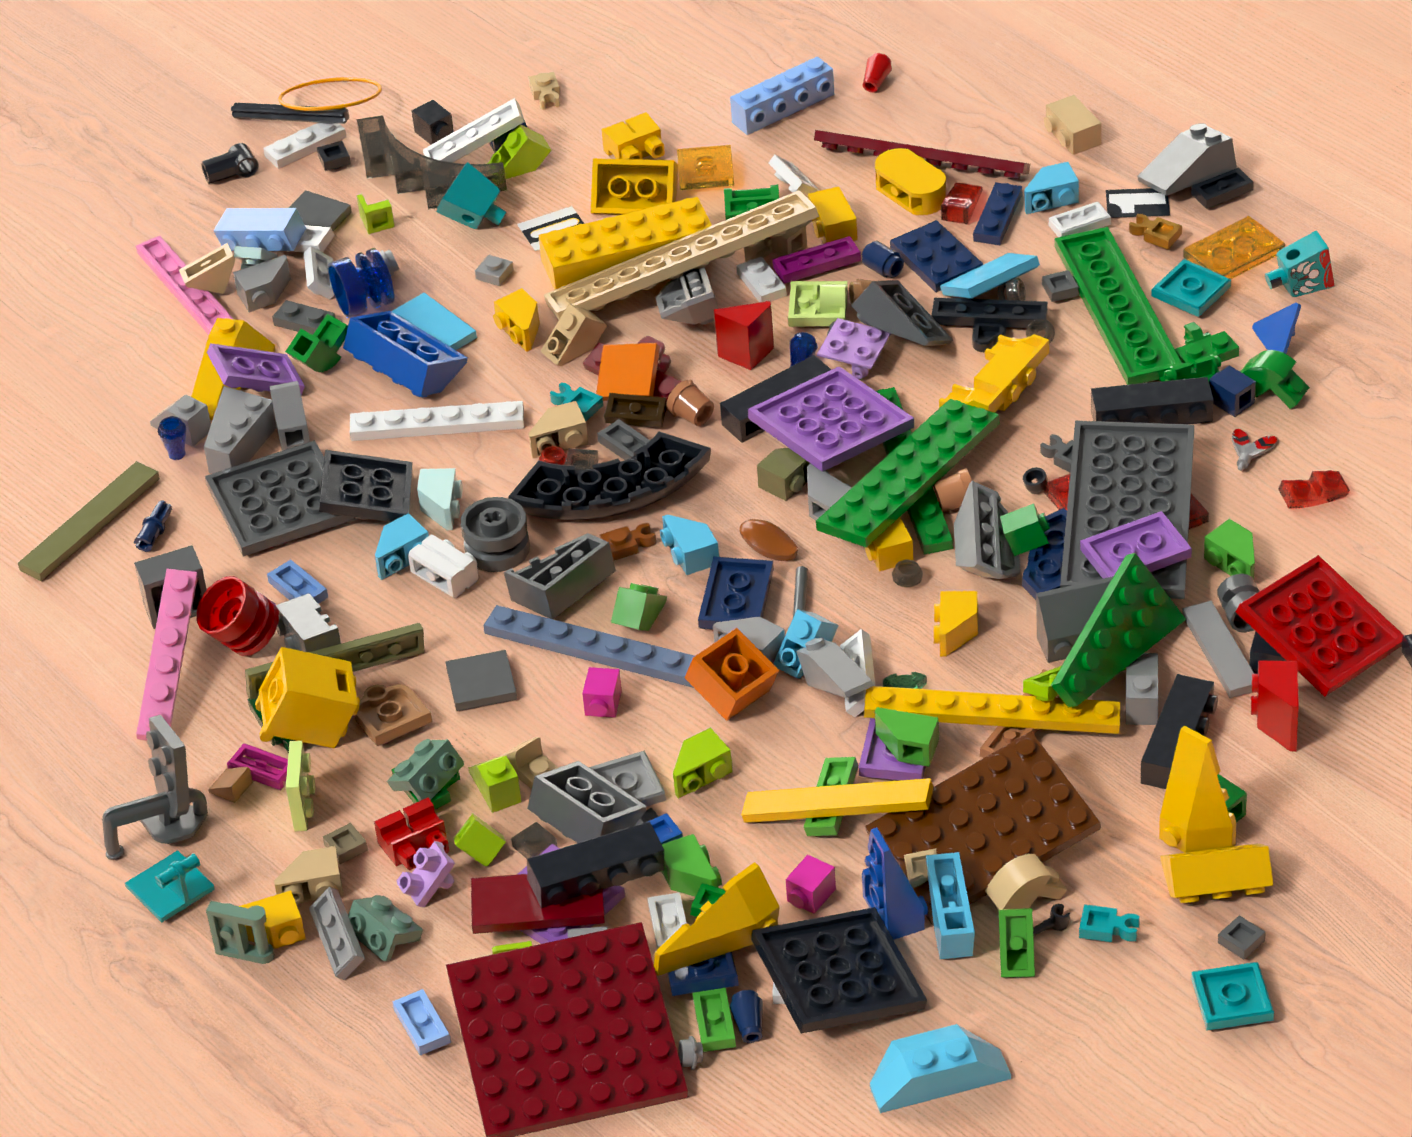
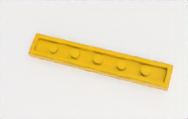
M931 778L753 791L747 792L741 816L744 823L929 810L934 786Z

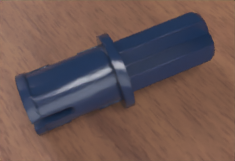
M163 500L159 501L151 515L144 518L142 522L143 527L134 540L136 548L143 552H149L152 549L157 537L165 531L164 524L172 511L171 504H167Z

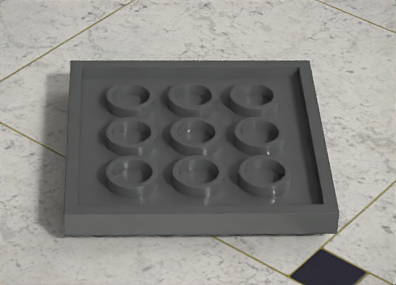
M315 440L205 476L206 485L243 556L355 520L353 516L331 515L319 512L324 456Z

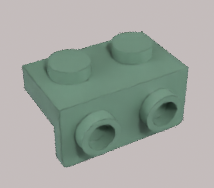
M426 739L414 748L415 752L408 760L401 762L395 767V773L387 780V783L393 791H412L418 801L427 797L431 800L464 766V761L448 739Z
M375 895L369 898L353 900L348 917L355 935L361 943L383 961L391 960L396 945L420 941L423 929L409 915L395 907L389 898Z

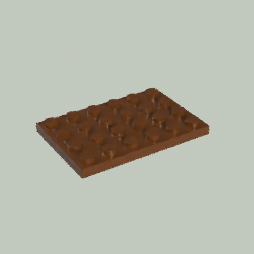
M1030 731L934 786L929 810L889 812L866 825L865 828L869 836L871 829L878 828L907 879L904 855L935 848L937 854L959 852L970 905L988 895L985 892L988 884L996 873L1009 861L1025 854H1036L1043 863L1100 830L1101 824L1033 732ZM927 880L913 889L918 897L923 896L928 908V914L925 916L934 926L929 882Z

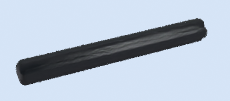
M234 103L231 106L232 116L242 119L345 124L350 118L346 108L303 111L277 104Z

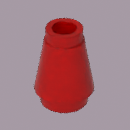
M875 53L867 59L862 84L866 91L876 92L892 71L891 60L887 55Z

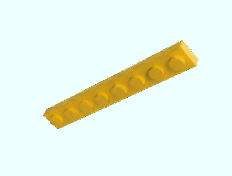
M872 686L866 689L864 718H875L876 707L938 717L940 723L1119 734L1120 702L1084 700L1078 706L1068 708L1061 698H1055L1051 701H1040L1036 699V696Z

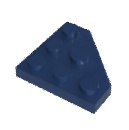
M1064 508L1046 516L1050 525V530L1046 531L1049 543L1030 550L1028 555L1027 567L1022 577V587L1035 600L1036 593L1060 588L1067 511Z

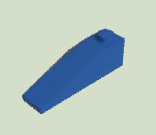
M878 828L871 829L867 846L870 855L865 856V864L868 868L862 870L863 897L869 908H876L893 940L925 930V915L928 914V908L923 896H917Z

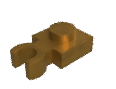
M1137 214L1136 223H1129V233L1135 236L1144 235L1145 242L1169 249L1182 235V225L1159 217L1151 221L1146 215Z

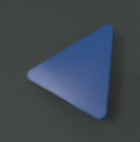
M1295 302L1253 324L1252 329L1267 350L1287 353L1291 338L1295 336V325L1300 313L1301 304Z

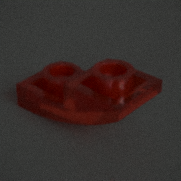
M1332 470L1312 471L1309 480H1282L1278 488L1289 509L1329 503L1347 496L1350 491L1340 472Z

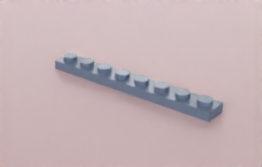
M498 605L495 606L483 625L484 633L487 635L694 688L684 678L694 655Z

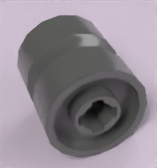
M1247 574L1232 575L1226 578L1217 589V596L1232 628L1244 633L1254 631V629L1235 611L1240 603L1259 592L1253 577Z

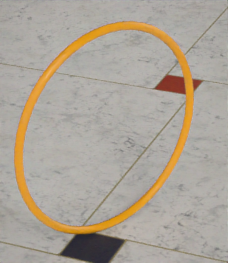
M359 77L319 79L286 89L279 95L278 101L282 106L294 110L324 111L341 109L374 99L381 93L382 86L374 80ZM359 81L378 87L377 92L367 98L334 106L303 107L290 105L282 100L287 93L293 90L325 82Z

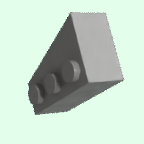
M226 386L223 387L204 445L209 473L213 474L249 462L277 428L271 399Z

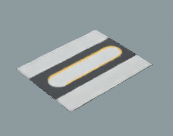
M570 206L517 225L533 249L537 251L540 250L538 235L584 224L575 209Z

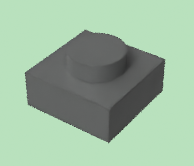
M1069 270L1042 276V286L1051 302L1078 296V285Z
M1239 915L1218 934V944L1244 960L1265 941L1266 932Z

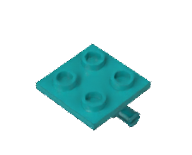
M178 850L125 882V887L161 923L215 890L214 884L196 868L201 865L198 857L192 853L186 858Z

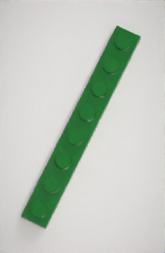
M895 387L876 391L903 410ZM911 429L883 442L887 455L912 434ZM931 487L907 510L924 555L953 549L951 534L933 487Z

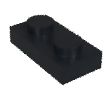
M1238 167L1191 186V195L1208 209L1253 191L1254 182Z

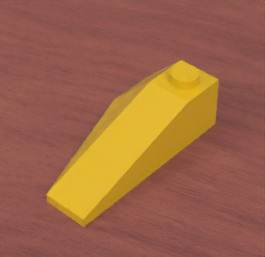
M1186 726L1180 729L1161 808L1159 839L1183 852L1235 846L1236 820L1234 814L1229 813L1225 802L1229 799L1227 790L1221 788L1217 775L1221 770L1212 740Z
M756 862L731 878L723 886L726 892L714 904L707 901L700 908L702 912L691 926L683 924L655 951L654 968L657 976L752 945L751 937L753 930L778 925L780 906L760 866Z

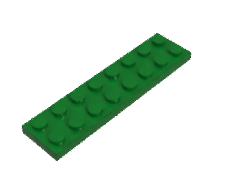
M1108 227L1054 238V247L1066 270L1070 271L1077 283L1078 293L1127 385L1158 380L1164 376L1163 372L1167 371L1168 367L1182 364Z
M949 399L816 520L817 531L867 548L1000 424L999 414L962 403L958 400Z

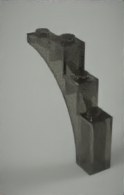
M383 115L356 119L367 179L394 175L397 194L424 190L428 210L438 208L442 198L465 164L440 161L409 149L394 137L388 129ZM503 162L471 164L496 185L500 191L507 190Z

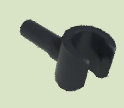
M1063 904L1052 906L1050 917L1033 927V936L1050 928L1058 931L1067 928L1070 913L1062 915L1064 910Z

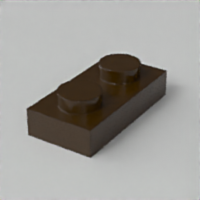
M609 393L604 414L605 423L612 424L620 419L627 425L662 428L667 409V400L664 397Z

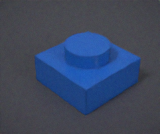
M667 813L650 820L661 844L683 837V833Z

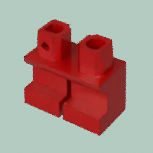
M429 797L403 808V814L398 810L374 821L377 842L395 866L403 864L408 870L416 868L413 862L414 855L419 848L429 849L434 841L441 842L444 845L446 854L450 851L445 823L436 815L434 805Z

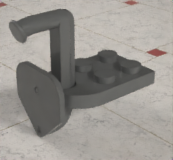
M161 715L149 718L150 731L146 732L147 742L152 752V758H149L148 764L151 774L154 776L158 794L116 805L104 812L102 816L106 857L110 860L117 859L124 853V848L119 845L117 827L141 821L155 841L169 844L193 837L208 816L205 795L200 790L188 787L185 745Z

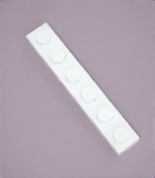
M523 401L350 413L351 441L524 429Z

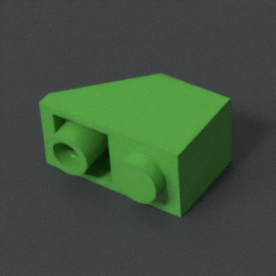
M1228 519L1205 536L1204 559L1230 576L1247 574L1254 579L1255 559L1252 532L1233 520Z
M631 583L630 588L619 587L611 623L649 631L664 607L667 596L658 594L659 588L643 584Z
M876 707V734L899 762L930 767L939 742L938 717Z
M694 834L662 844L664 848V871L661 872L671 890L695 897L701 883L714 887L722 885L719 870L716 866L711 867L710 857L704 844L699 845Z

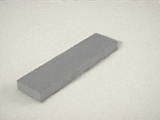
M1207 601L1182 608V614L1186 618L1185 621L1229 698L1251 693V681L1254 672L1213 602Z

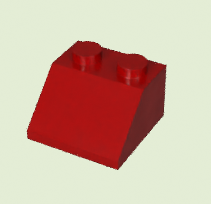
M1258 661V674H1252L1251 681L1252 693H1257V696H1251V715H1257V728L1287 750L1296 752L1299 710L1297 661Z

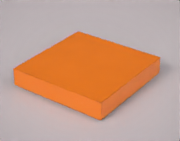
M657 343L603 345L596 394L602 396L603 401H608L609 393L653 397L660 351L659 345Z

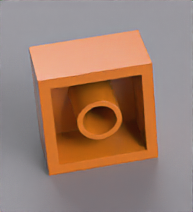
M735 628L694 656L684 678L728 721L771 690L779 669L738 628Z

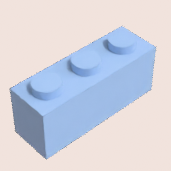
M227 208L213 231L221 246L228 243L231 251H234L235 246L263 248L267 251H294L306 227L297 208Z

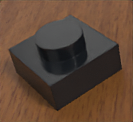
M343 141L317 147L318 157L325 171L351 164L350 156Z

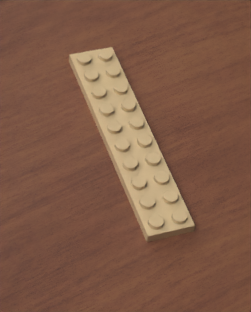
M800 190L546 293L544 294L546 304L558 320L569 303L587 311H598L604 308L607 303L614 300H625L632 293L641 289H652L658 282L666 279H676L682 276L685 271L693 268H703L710 261L717 258L730 257L735 251L744 247L751 248L757 246L761 240L768 237L781 236L790 228L806 226L812 222V219L819 217L817 208Z

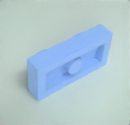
M423 989L392 1001L394 1011L419 1055L451 1043L449 1032Z

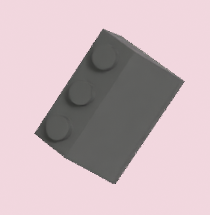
M1114 576L1036 593L1037 640L1048 663L1067 658Z
M576 761L535 776L527 809L537 815L542 821L555 827L565 837L580 843L635 826L646 812L647 806L580 761Z

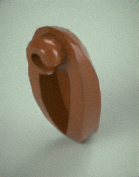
M749 519L740 525L739 531L745 542L766 558L790 561L797 557L798 547L795 542L773 523L765 520Z

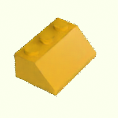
M593 158L591 213L627 214L632 211H640L676 201L678 163L674 160Z
M1256 843L1160 856L1169 895L1173 898H1179L1180 903L1200 901L1199 895L1212 893V899L1232 897V891L1242 889L1245 890V895L1265 893V886H1273L1269 847L1267 845Z

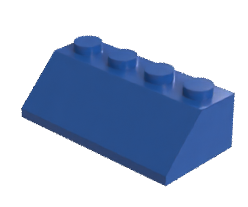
M392 311L351 317L343 349L353 354L355 359L368 363L372 366L373 370L384 373L392 378L394 383L405 386L411 390L413 395L418 397H427L431 394L441 393L466 365L468 357Z

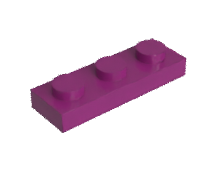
M848 236L773 259V268L783 284L861 261V252L852 238Z

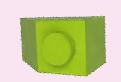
M507 756L496 757L468 767L470 775L492 813L522 802L518 775Z

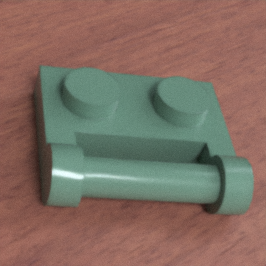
M210 902L206 913L216 954L260 964L269 963L274 959L273 947L268 943L264 924L267 917L262 906L255 905L250 908H243L230 903ZM245 925L252 926L255 945L249 944Z

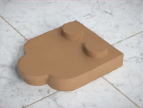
M401 684L388 688L384 685L368 687L364 691V696L360 700L359 710L355 715L356 722L376 746L388 743L397 737L433 722L428 708L408 686Z

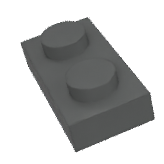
M286 300L272 318L274 326L297 332L302 328L313 335L325 316L329 314L335 318V313Z
M620 419L597 433L598 442L624 460L633 457L634 451L650 441Z

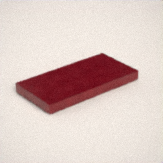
M527 874L471 878L473 934L605 923L603 888L591 895H581L566 900L559 905L541 908L527 880Z

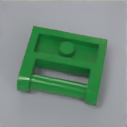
M778 184L770 185V188L746 190L724 188L726 220L779 199Z

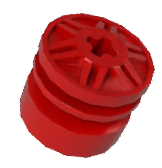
M226 576L217 580L206 590L197 608L196 621L200 630L221 642L240 656H250L265 647L275 634L279 622V610L273 601L235 576Z

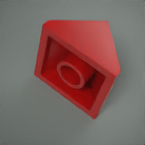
M770 301L714 309L718 357L752 370L774 349Z

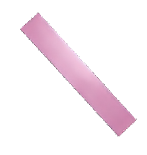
M161 236L136 246L137 254L208 335L217 318L233 319L209 291L188 288L185 285L179 269L185 267L186 264Z

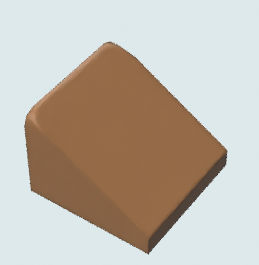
M237 767L226 769L208 789L209 793L235 803L253 783L250 768Z

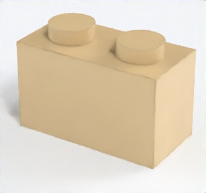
M1075 95L1046 105L1044 125L1047 131L1052 132L1063 147L1065 146L1073 155L1101 145V122Z

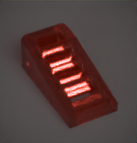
M956 182L941 204V220L968 224L983 191V187Z

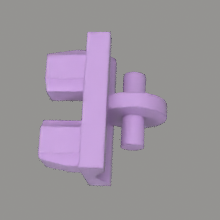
M434 841L429 849L419 848L414 855L413 862L416 865L412 873L402 872L397 879V885L402 893L411 896L419 907H425L439 887L448 889L454 883V879L449 872L455 862L445 853L444 845L437 841Z

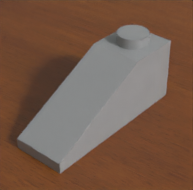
M815 638L806 642L805 648L796 651L808 686L844 698H848L873 686L872 680L834 642L824 640L823 638Z
M1143 653L1126 667V725L1157 724L1158 653Z

